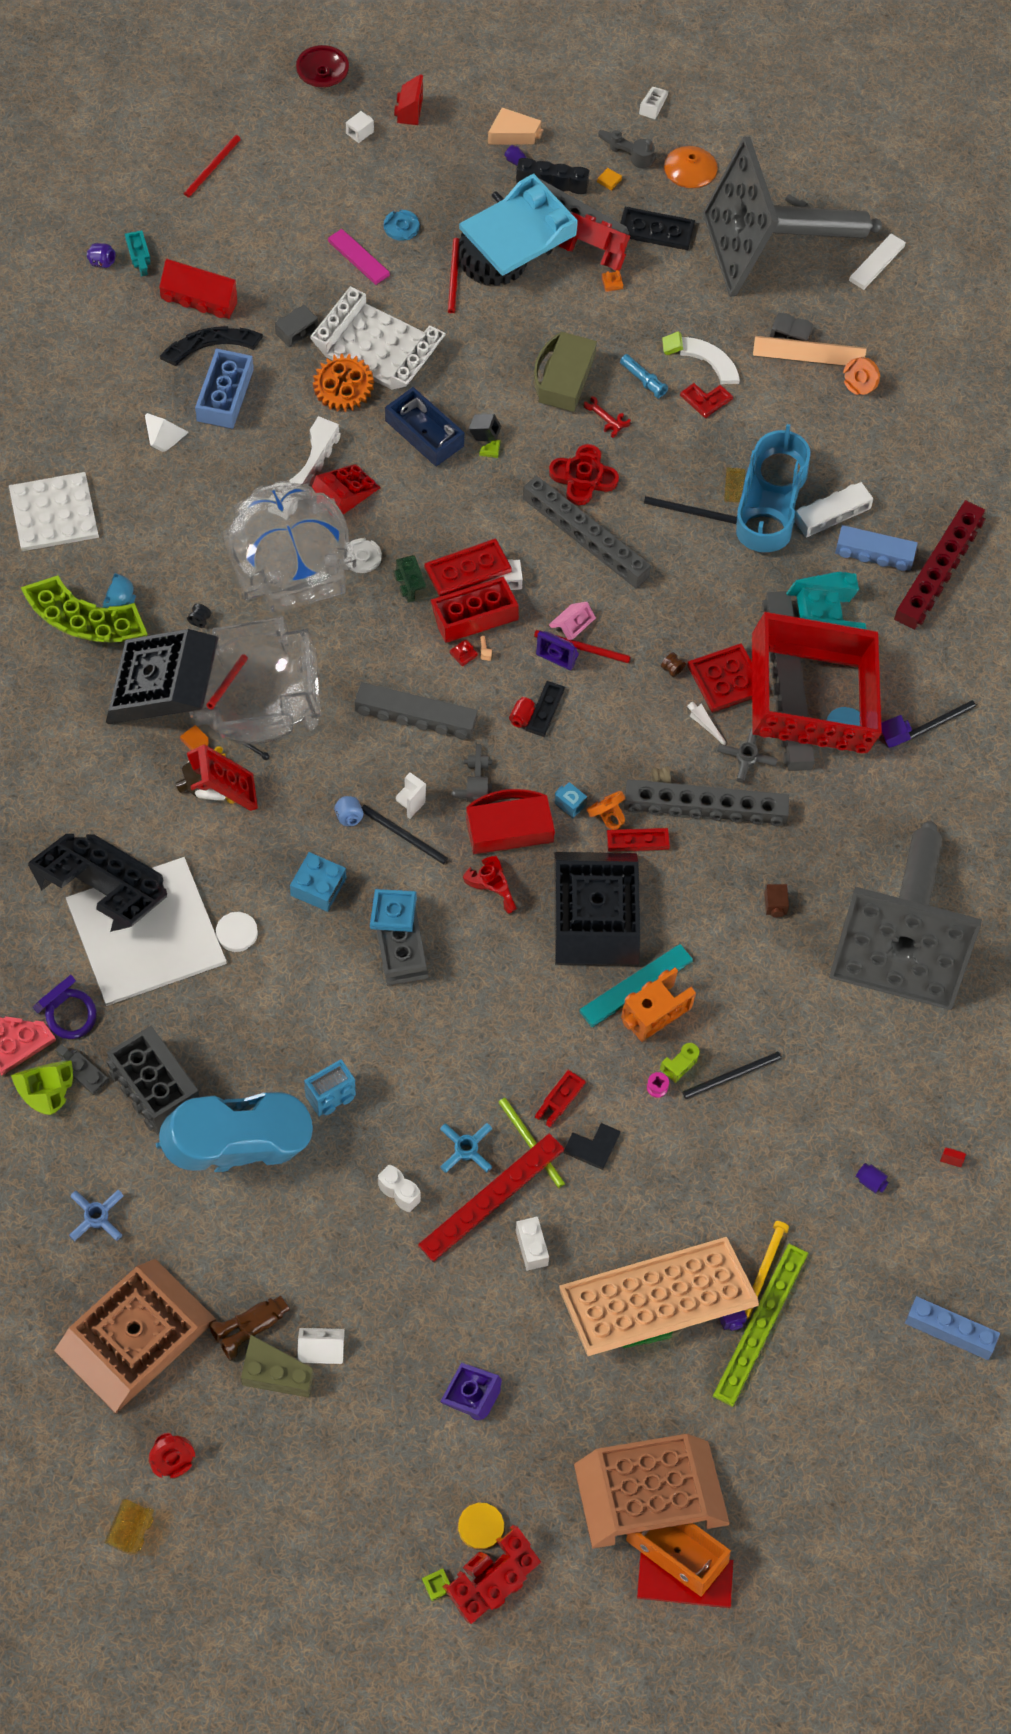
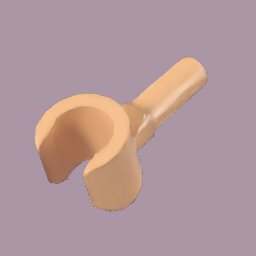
M481 636V659L491 661L492 649H487L485 636Z

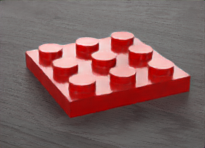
M742 643L688 661L687 666L712 713L752 699V661Z

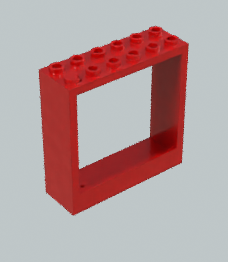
M764 612L752 632V734L765 738H777L782 741L789 740L801 744H813L819 747L855 751L860 754L868 753L882 734L878 632ZM769 652L858 667L860 726L769 711Z

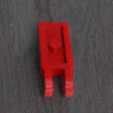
M568 1069L545 1098L535 1118L540 1120L547 1109L550 1108L554 1111L546 1122V1126L550 1128L581 1091L586 1081Z

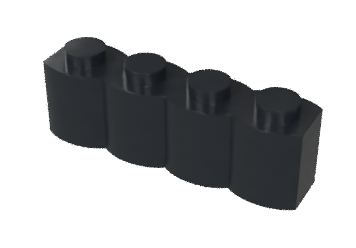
M520 158L517 165L516 182L518 183L524 178L535 174L539 179L563 192L570 191L575 194H586L590 170L584 167H571L566 164H553L548 161L536 162L530 158Z

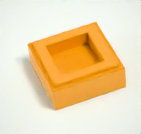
M607 168L597 178V183L612 191L622 180V175Z

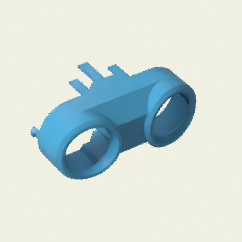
M791 424L786 425V430H777L765 434L759 439L755 450L751 454L737 511L736 535L744 546L757 552H774L782 549L789 543L792 536L795 519L794 508L799 489L805 484L808 477L810 448L804 438L790 431ZM773 454H787L795 458L797 461L794 469L793 483L777 486L767 482L761 474L763 461ZM798 463H799V465H800V470H799V472H798V474H797ZM755 517H770L781 523L784 528L775 533L763 534V521L759 522L758 533L749 529L745 523Z

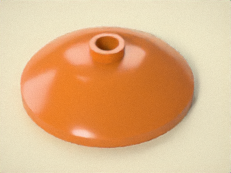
M684 146L668 154L664 162V170L667 177L676 185L685 188H700L706 186L715 178L717 162L708 151L702 148Z

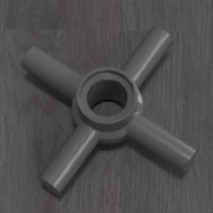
M752 728L750 729L747 742L743 743L739 749L719 744L717 752L737 756L740 764L737 781L741 783L745 781L748 767L753 766L754 763L760 762L776 767L778 761L777 758L758 754V749L755 745L757 735L752 734Z

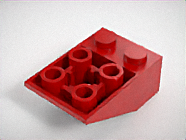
M353 464L316 475L309 494L333 517L347 513L381 487L359 466Z

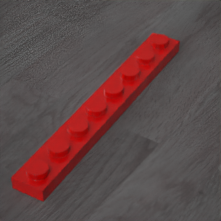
M550 1133L547 1134L422 1240L418 1247L434 1262L564 1151L563 1146Z

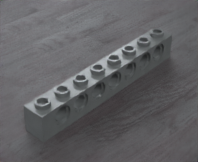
M536 475L523 487V500L635 589L649 578L651 568L649 563Z
M627 779L624 810H629L632 813L646 811L653 815L667 813L674 817L688 815L695 819L710 817L712 820L730 819L732 822L750 821L753 824H761L763 822L771 823L773 826L786 825L788 819L789 794Z

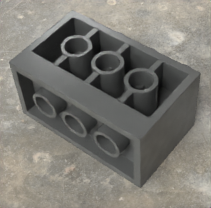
M152 1026L147 1027L107 1052L109 1061L106 1063L110 1068L109 1073L115 1082L119 1080L122 1085L120 1087L125 1097H131L133 1101L132 1106L138 1114H143L145 1125L150 1131L154 1129L157 1135L160 1133L163 1121L179 1105L189 1099L199 1097L198 1089Z

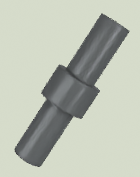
M790 194L785 199V201L796 207H809L808 203L798 200Z

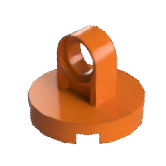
M866 357L855 358L847 363L844 368V383L852 393L865 395L877 388L880 381V372L875 362Z
M622 791L612 793L604 797L605 799L602 801H597L586 809L589 816L594 817L600 814L605 825L610 830L620 828L625 823L624 814L618 805L626 799ZM611 815L618 819V824L612 822Z

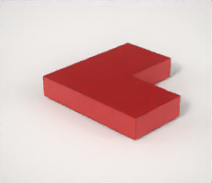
M695 383L680 392V396L705 419L733 399V396L721 385L708 394L702 391Z

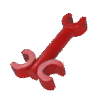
M591 396L590 399L593 404L584 402L586 410H593L608 423L604 426V432L609 429L613 430L611 438L616 437L618 431L628 427L631 423V419L627 421L621 420L624 418L623 413H620L617 416V420H615L597 405L598 400L594 396Z

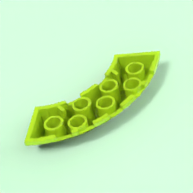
M59 575L21 587L26 600L42 619L71 636L97 642H124L128 639L148 636L135 603L123 606H109V608L97 607L95 604L74 597L72 592L65 587Z

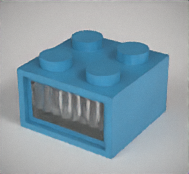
M308 852L290 884L291 896L328 912L346 880V868Z
M342 1059L304 1080L305 1097L319 1117L323 1114H331L335 1111V1107L342 1103L343 1105L350 1103L354 1096H356L355 1078Z

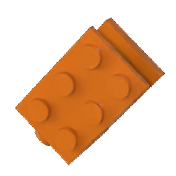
M676 967L671 971L665 970L659 975V979L654 982H647L638 993L633 992L625 998L621 1015L622 1022L628 1030L631 1029L641 1042L692 1009L696 992L692 987L675 998L668 991L674 987L678 972Z

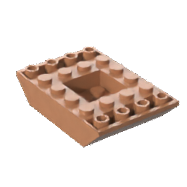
M156 1259L136 1266L72 1324L54 1351L117 1414L209 1328V1324L216 1321V1318ZM132 1324H138L140 1331L136 1334H130L128 1327Z

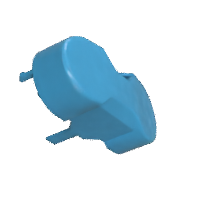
M269 1092L247 1098L226 1100L217 1096L198 1097L183 1102L167 1116L161 1125L159 1133L160 1142L156 1143V1148L162 1149L165 1156L174 1165L190 1171L206 1170L211 1165H217L219 1167L214 1172H224L233 1166H242L258 1161H263L266 1165L282 1164L292 1159L309 1144L313 1125L305 1105L299 1099L287 1093Z

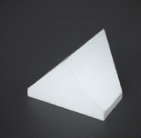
M148 413L145 415L150 446L162 452L170 449L188 433V431L163 418Z

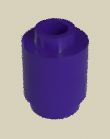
M864 1163L855 1176L862 1185L875 1194L878 1191L882 1193L889 1184L887 1181L888 1176L872 1164Z

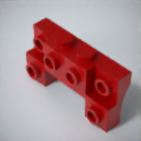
M569 211L578 220L577 234L558 246L573 252L577 239L605 250L601 265L620 271L626 256L624 252L630 235L611 228L612 224L606 221L596 222V217L586 214L583 217Z
M512 1525L510 1527L511 1531L506 1536L496 1539V1542L505 1554L501 1555L472 1582L465 1573L460 1571L457 1573L458 1578L450 1585L445 1584L442 1586L467 1623L472 1624L488 1609L493 1610L502 1606L505 1603V1598L509 1594L519 1591L523 1586L522 1583L527 1579L526 1575L541 1563L530 1547V1542L518 1526Z

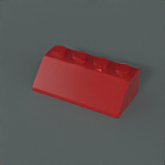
M166 259L159 286L160 297L163 300L178 303L185 308L191 307L202 313H211L218 318L230 319L238 303L235 279Z
M504 577L431 599L436 623L445 643L519 620V605Z

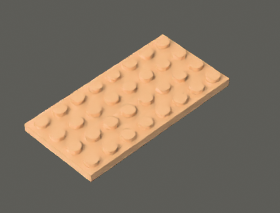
M727 1237L559 1286L560 1293L587 1356L759 1306L758 1298Z

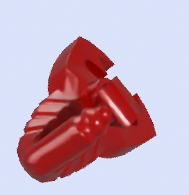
M497 856L481 860L484 866L479 869V873L476 870L473 871L472 867L465 872L463 879L467 885L481 890L488 889L504 898V910L508 914L517 909L504 876L502 865Z

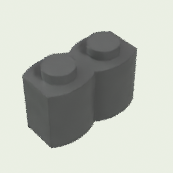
M778 313L770 337L808 341L813 324L806 319H796L787 313Z

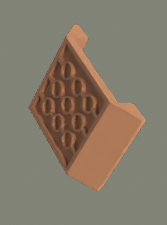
M682 1434L598 1448L574 1464L592 1549L615 1545V1536L700 1521H705L706 1529L729 1525L709 1442L689 1434Z

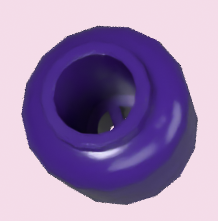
M94 243L87 251V259L94 267L108 268L114 263L116 258L115 251L109 244Z

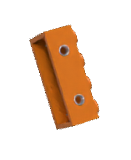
M694 1523L627 1534L626 1538L629 1544L699 1596L705 1593L729 1563L731 1550ZM680 1549L681 1552L676 1553L674 1550Z

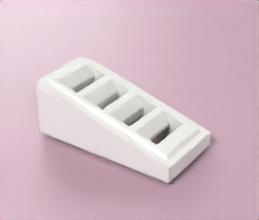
M652 87L640 104L639 114L656 119L669 91Z

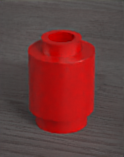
M521 697L520 700L516 701L509 716L513 726L517 728L527 726L535 710V703L531 699Z

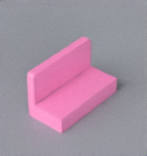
M588 602L575 603L566 608L549 626L551 628L561 627L567 639L572 640L596 617Z

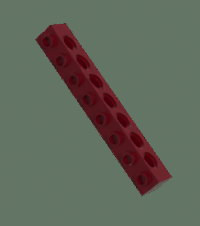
M967 500L963 502L896 610L895 621L914 630L918 624L922 625L927 616L925 614L926 611H931L935 604V596L939 598L944 589L943 583L949 582L952 576L951 570H956L961 561L959 557L961 555L965 556L969 548L967 544L969 541H974L978 533L976 531L977 528L981 529L986 520L984 518L985 509Z

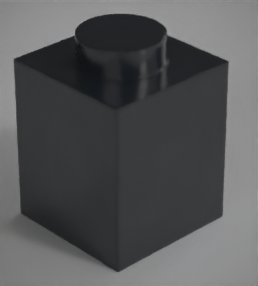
M475 414L470 423L469 430L476 441H496L502 426L495 414Z

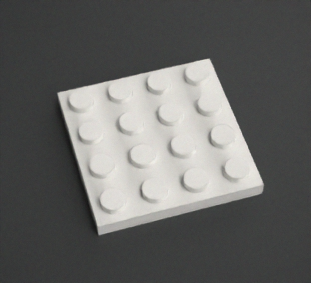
M85 472L9 485L21 551L99 538Z

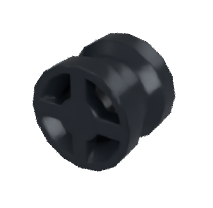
M194 604L192 607L193 612L188 615L187 620L191 625L204 628L207 623L206 619L211 616V611L202 604Z

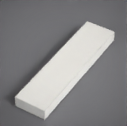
M890 234L850 276L849 281L864 290L905 247L906 242Z

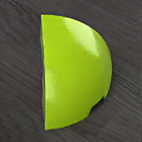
M61 1061L15 1073L11 1077L18 1093L31 1108L40 1113L52 1115L67 1100L64 1096L67 1088L71 1087L73 1082L72 1061Z

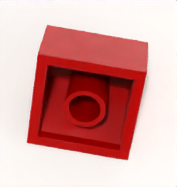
M420 74L403 84L401 92L397 93V103L399 104L398 106L395 105L394 110L397 123L419 124L423 102V75Z

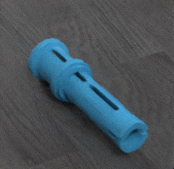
M625 354L620 359V364L643 383L645 389L651 390L657 399L666 394L668 385L660 382L655 374L647 372L628 354Z

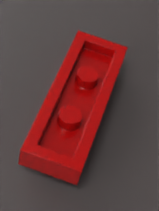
M668 828L607 830L606 833L608 852L669 850L670 847Z

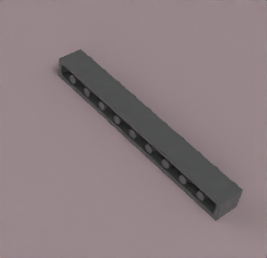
M787 591L767 592L765 600H762L763 612L794 617L791 596L786 594ZM769 652V661L773 662L774 667H771V676L776 679L774 695H778L776 711L808 717L800 657ZM781 740V746L785 747L786 751L783 753V762L787 764L788 771L813 769L815 760L812 744Z

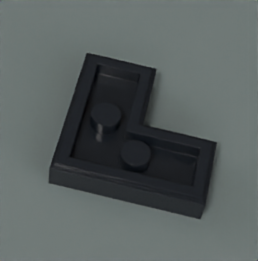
M601 1123L593 1141L572 1132L563 1153L603 1170L621 1131Z

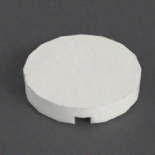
M364 538L355 539L346 545L343 552L345 565L356 573L371 572L381 563V549L372 540L370 542Z
M231 912L223 916L216 927L218 942L223 948L232 952H241L248 949V947L256 942L258 936L256 922L251 916L242 912Z

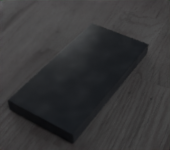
M625 206L620 224L627 227L631 240L688 251L695 220Z

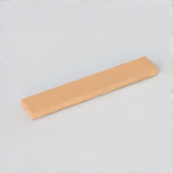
M755 336L753 355L847 365L852 359L865 357L866 348Z

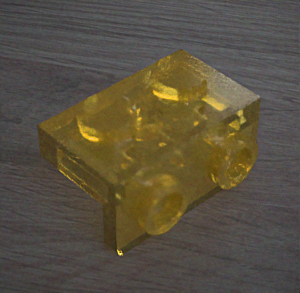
M123 1499L104 1544L128 1555L139 1552L144 1544L143 1535L146 1529L148 1530L152 1525L154 1509L144 1508L127 1499Z

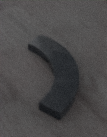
M228 326L205 328L187 334L185 338L172 343L160 355V359L177 366L180 361L196 350L219 344L239 345L254 350L263 338V334L246 328L235 329L228 328Z

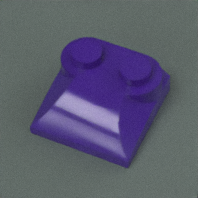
M539 631L537 635L536 655L571 671L579 656L577 648L573 643L546 631Z
M461 1363L440 1402L470 1415L474 1420H482L488 1416L500 1394L502 1379L499 1375Z

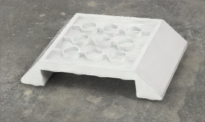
M350 286L310 338L324 356L333 360V355L337 359L340 358L341 354H343L344 358H347L348 354H350L351 359L358 356L359 361L364 360L365 365H369V371H372L375 382L393 390L406 387L444 338L445 333L430 325L423 332L366 304V294Z

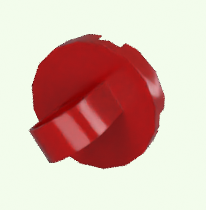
M163 1433L155 1440L154 1446L149 1453L148 1461L153 1473L158 1477L170 1476V1478H176L191 1468V1461L193 1457L195 1458V1451L191 1442L185 1437Z

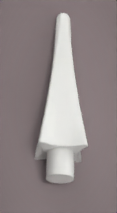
M691 702L687 706L692 712L690 717L709 731L721 744L726 745L725 739L711 721L702 703L697 706L694 702Z

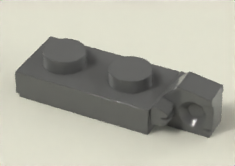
M62 1044L55 1050L62 1059L61 1061H72L73 1078L92 1095L109 1081L107 1076L76 1050L73 1049L70 1052Z

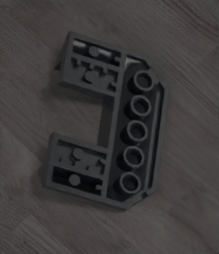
M65 834L28 863L41 891L51 883L62 889L74 878H78L106 895L97 903L96 910L113 919L110 932L132 927L167 897L166 888L163 886L162 874L95 834H86V837H75L74 834Z

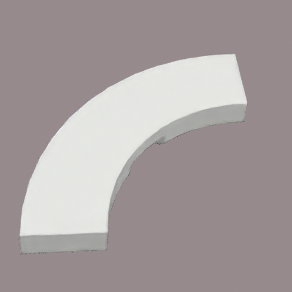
M682 337L683 350H680V355L707 361L717 373L720 384H739L738 371L732 360L722 350L703 340Z

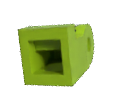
M694 1043L684 1044L681 1052L673 1060L666 1057L661 1062L660 1070L676 1083L696 1064L700 1052L698 1046Z

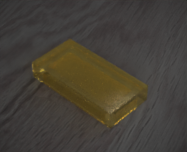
M726 467L725 502L740 503L745 482V469Z

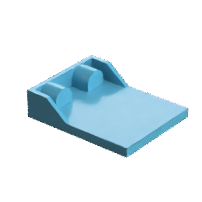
M532 174L519 181L504 200L459 223V229L503 276L576 236L578 220L538 177Z

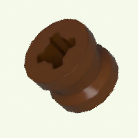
M674 652L670 653L661 664V667L664 670H668L669 675L673 678L682 672L686 666V663L683 660H679Z

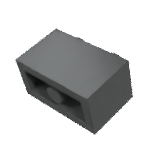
M302 305L275 322V334L288 347H291L317 329L318 318L305 305Z

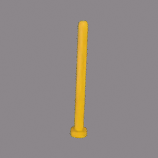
M775 1221L773 1225L775 1232L752 1287L757 1298L783 1233H787L789 1230V1225L784 1222ZM754 1307L744 1310L747 1316L746 1320L750 1318Z

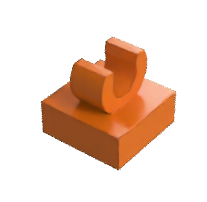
M619 270L610 273L607 271L602 274L605 292L623 289L624 285Z

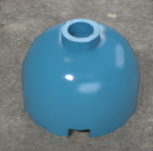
M114 573L102 608L134 603L136 595L133 594L134 587L132 582L123 575Z

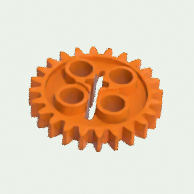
M341 354L338 359L333 355L332 361L327 358L326 365L320 363L321 369H316L317 375L313 376L315 381L313 382V387L315 388L314 392L317 395L318 401L322 400L323 406L328 404L329 409L335 406L337 412L340 408H343L344 412H346L348 407L354 411V405L360 408V402L366 403V397H371L370 391L374 390L372 385L374 384L372 371H369V365H365L364 360L359 361L358 356L351 359L350 354H348L347 358H344L343 354Z

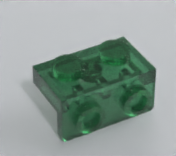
M415 555L396 559V570H393L396 582L400 581L401 586H399L401 596L406 597L408 603L415 601V591L426 588Z

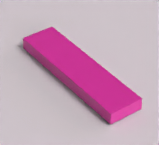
M343 229L328 237V242L375 285L390 276V272Z

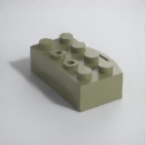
M561 331L545 344L536 359L534 368V386L539 397V403L575 412L596 356L597 341ZM553 352L545 365L543 380L539 382L538 371L547 354Z

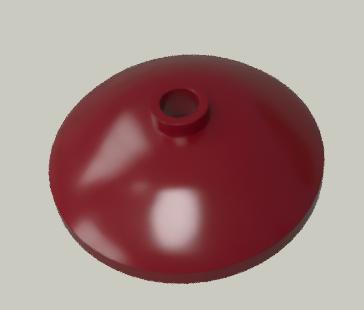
M318 45L304 50L299 55L296 61V71L301 80L311 86L331 87L345 79L349 71V62L346 55L339 49L327 45Z

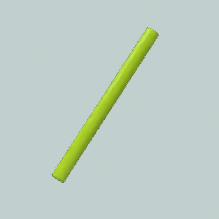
M506 1098L499 1101L500 1106L531 1149L537 1142ZM549 1163L544 1169L559 1189L565 1185V1182L554 1166Z

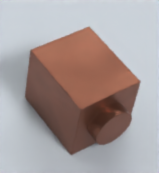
M767 884L764 893L766 915H771L775 918L787 915L789 908L787 884Z

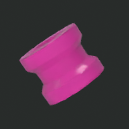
M661 1072L651 1074L647 1084L648 1093L655 1098L663 1097L668 1091V1077Z

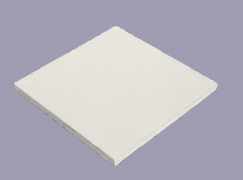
M185 857L152 868L162 874L163 886L166 888L167 897L132 927L110 932L113 919L96 910L97 903L106 895L94 888L66 897L106 1006L227 964Z

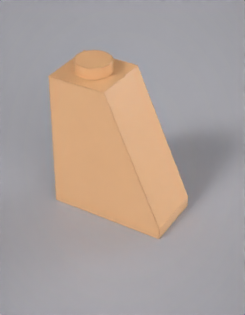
M501 108L488 132V144H535L536 140L540 139L543 133L541 120Z

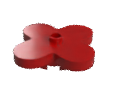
M591 444L580 446L576 451L575 457L572 459L571 457L569 459L556 458L549 466L551 479L568 485L566 496L574 505L587 504L591 500L594 490L603 492L614 490L619 481L618 472L614 468L600 463L601 451L598 447Z

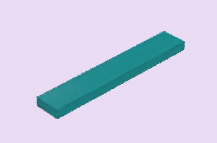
M679 944L582 1007L579 1012L588 1024L594 1027L623 1008L625 998L633 992L638 993L647 982H654L659 979V975L665 970L671 971L675 967L678 971L690 964L693 959L683 946Z

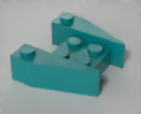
M834 572L798 579L786 592L789 596L797 597L800 618L866 629L865 623L844 621L840 602H850L859 591L857 575L855 573Z

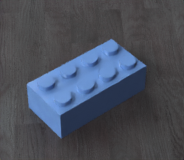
M216 348L195 406L196 420L198 422L234 428L254 370L252 356Z

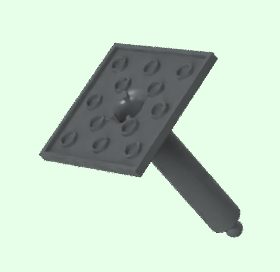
M744 136L703 211L729 297L737 296L772 233L864 239L870 231L877 233L882 229L880 219L874 218L871 220L867 211L773 205L751 137Z
M925 822L912 835L899 898L855 887L829 978L952 1010L981 927L982 919L929 906L943 839L937 831V825L934 822Z

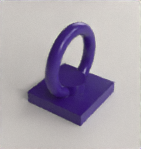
M71 974L33 1006V1009L38 1014L46 1008L45 1017L49 1028L56 1035L65 1039H77L88 1034L93 1028L97 1017L93 1000L83 991L69 989L76 982ZM69 997L80 999L88 1010L86 1023L83 1027L74 1031L61 1028L54 1018V1010Z

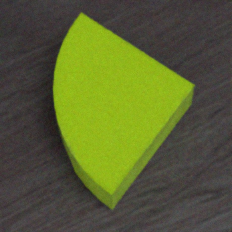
M501 440L491 441V443L482 446L479 456L498 458Z

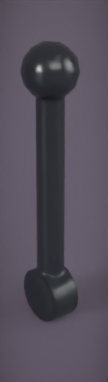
M241 735L234 737L236 743H241L262 756L263 760L269 759V753L262 752L242 739Z

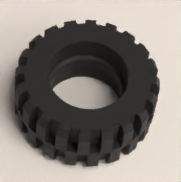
M461 233L459 240V263L469 278L474 277L475 282L480 283L481 281L484 282V285L488 286L489 284L500 286V283L505 285L510 283L511 279L515 281L525 271L528 262L502 276L464 233Z

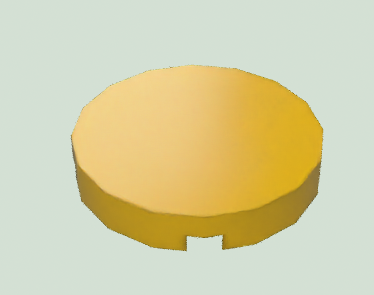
M475 1503L469 1505L462 1512L458 1522V1532L461 1540L467 1546L478 1550H486L494 1547L497 1544L496 1539L502 1537L504 1521L496 1507L488 1503Z

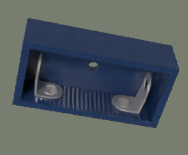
M414 387L385 407V421L434 466L437 467L464 447L465 432Z

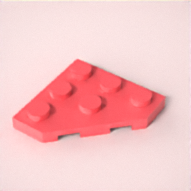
M0 1017L1 1076L56 1041L55 1036L43 1021L30 1022L23 1021L21 1018Z

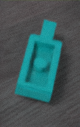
M143 231L125 233L132 265H134V268L139 267L141 277L147 276V265H151V260Z

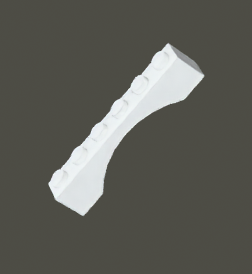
M319 416L317 417L310 429V442L312 445L310 457L297 475L285 483L274 487L273 490L276 489L279 499L292 489L296 488L306 491L308 485L311 486L313 484L316 472H320L323 467V460L325 457L328 458L330 456L333 444H337L340 439L339 424ZM271 492V494L268 497V500L275 501V497ZM306 492L288 495L282 502L284 506L283 512L277 508L276 504L266 502L267 511L288 519L291 514H295L298 507L297 503L299 500L304 499Z

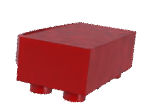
M524 789L501 790L484 795L466 807V823L473 855L554 842L555 829L548 797L543 793ZM503 799H518V800H511V801H504V802L492 803V802L499 801V800H503Z

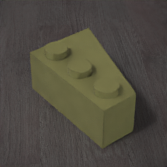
M250 1335L241 1375L242 1386L309 1398L314 1376L313 1368Z

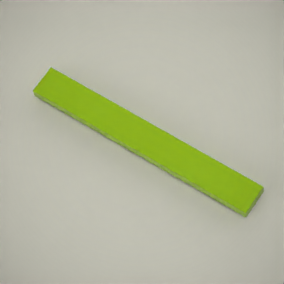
M788 1244L759 1302V1306H757L712 1397L732 1407L734 1406L809 1254L808 1252Z

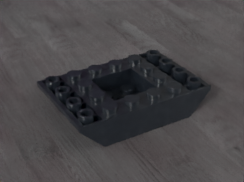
M184 629L125 640L106 723L113 724L203 710L219 638L215 635Z
M554 852L555 965L639 966L640 900L637 853ZM599 896L603 899V902L599 904L594 903L592 898Z

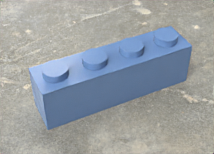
M842 525L835 554L843 558H856L861 562L877 563L882 567L891 566L900 571H911L918 542Z
M917 1296L904 1323L986 1360L992 1355L1000 1335L995 1330Z

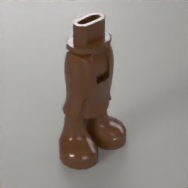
M282 1296L274 1300L269 1298L268 1301L260 1302L246 1312L235 1315V1318L225 1322L215 1321L209 1324V1329L215 1340L220 1342L221 1348L228 1360L231 1361L237 1357L238 1347L246 1340H250V1335L255 1336L269 1329L278 1320L282 1319V1315L290 1311ZM239 1328V1332L225 1338L230 1332Z

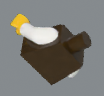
M220 746L214 749L218 753L223 752V748ZM189 761L182 767L184 779L175 783L180 793L189 790L196 798L223 801L226 799L230 804L236 803L213 789L204 791L196 788L191 790V785L202 780L201 775L193 771Z

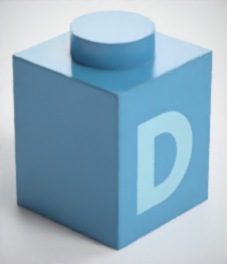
M569 782L564 787H559L555 792V804L573 819L586 806L587 796Z

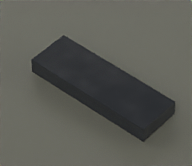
M546 681L526 727L527 732L545 737L565 691V686Z

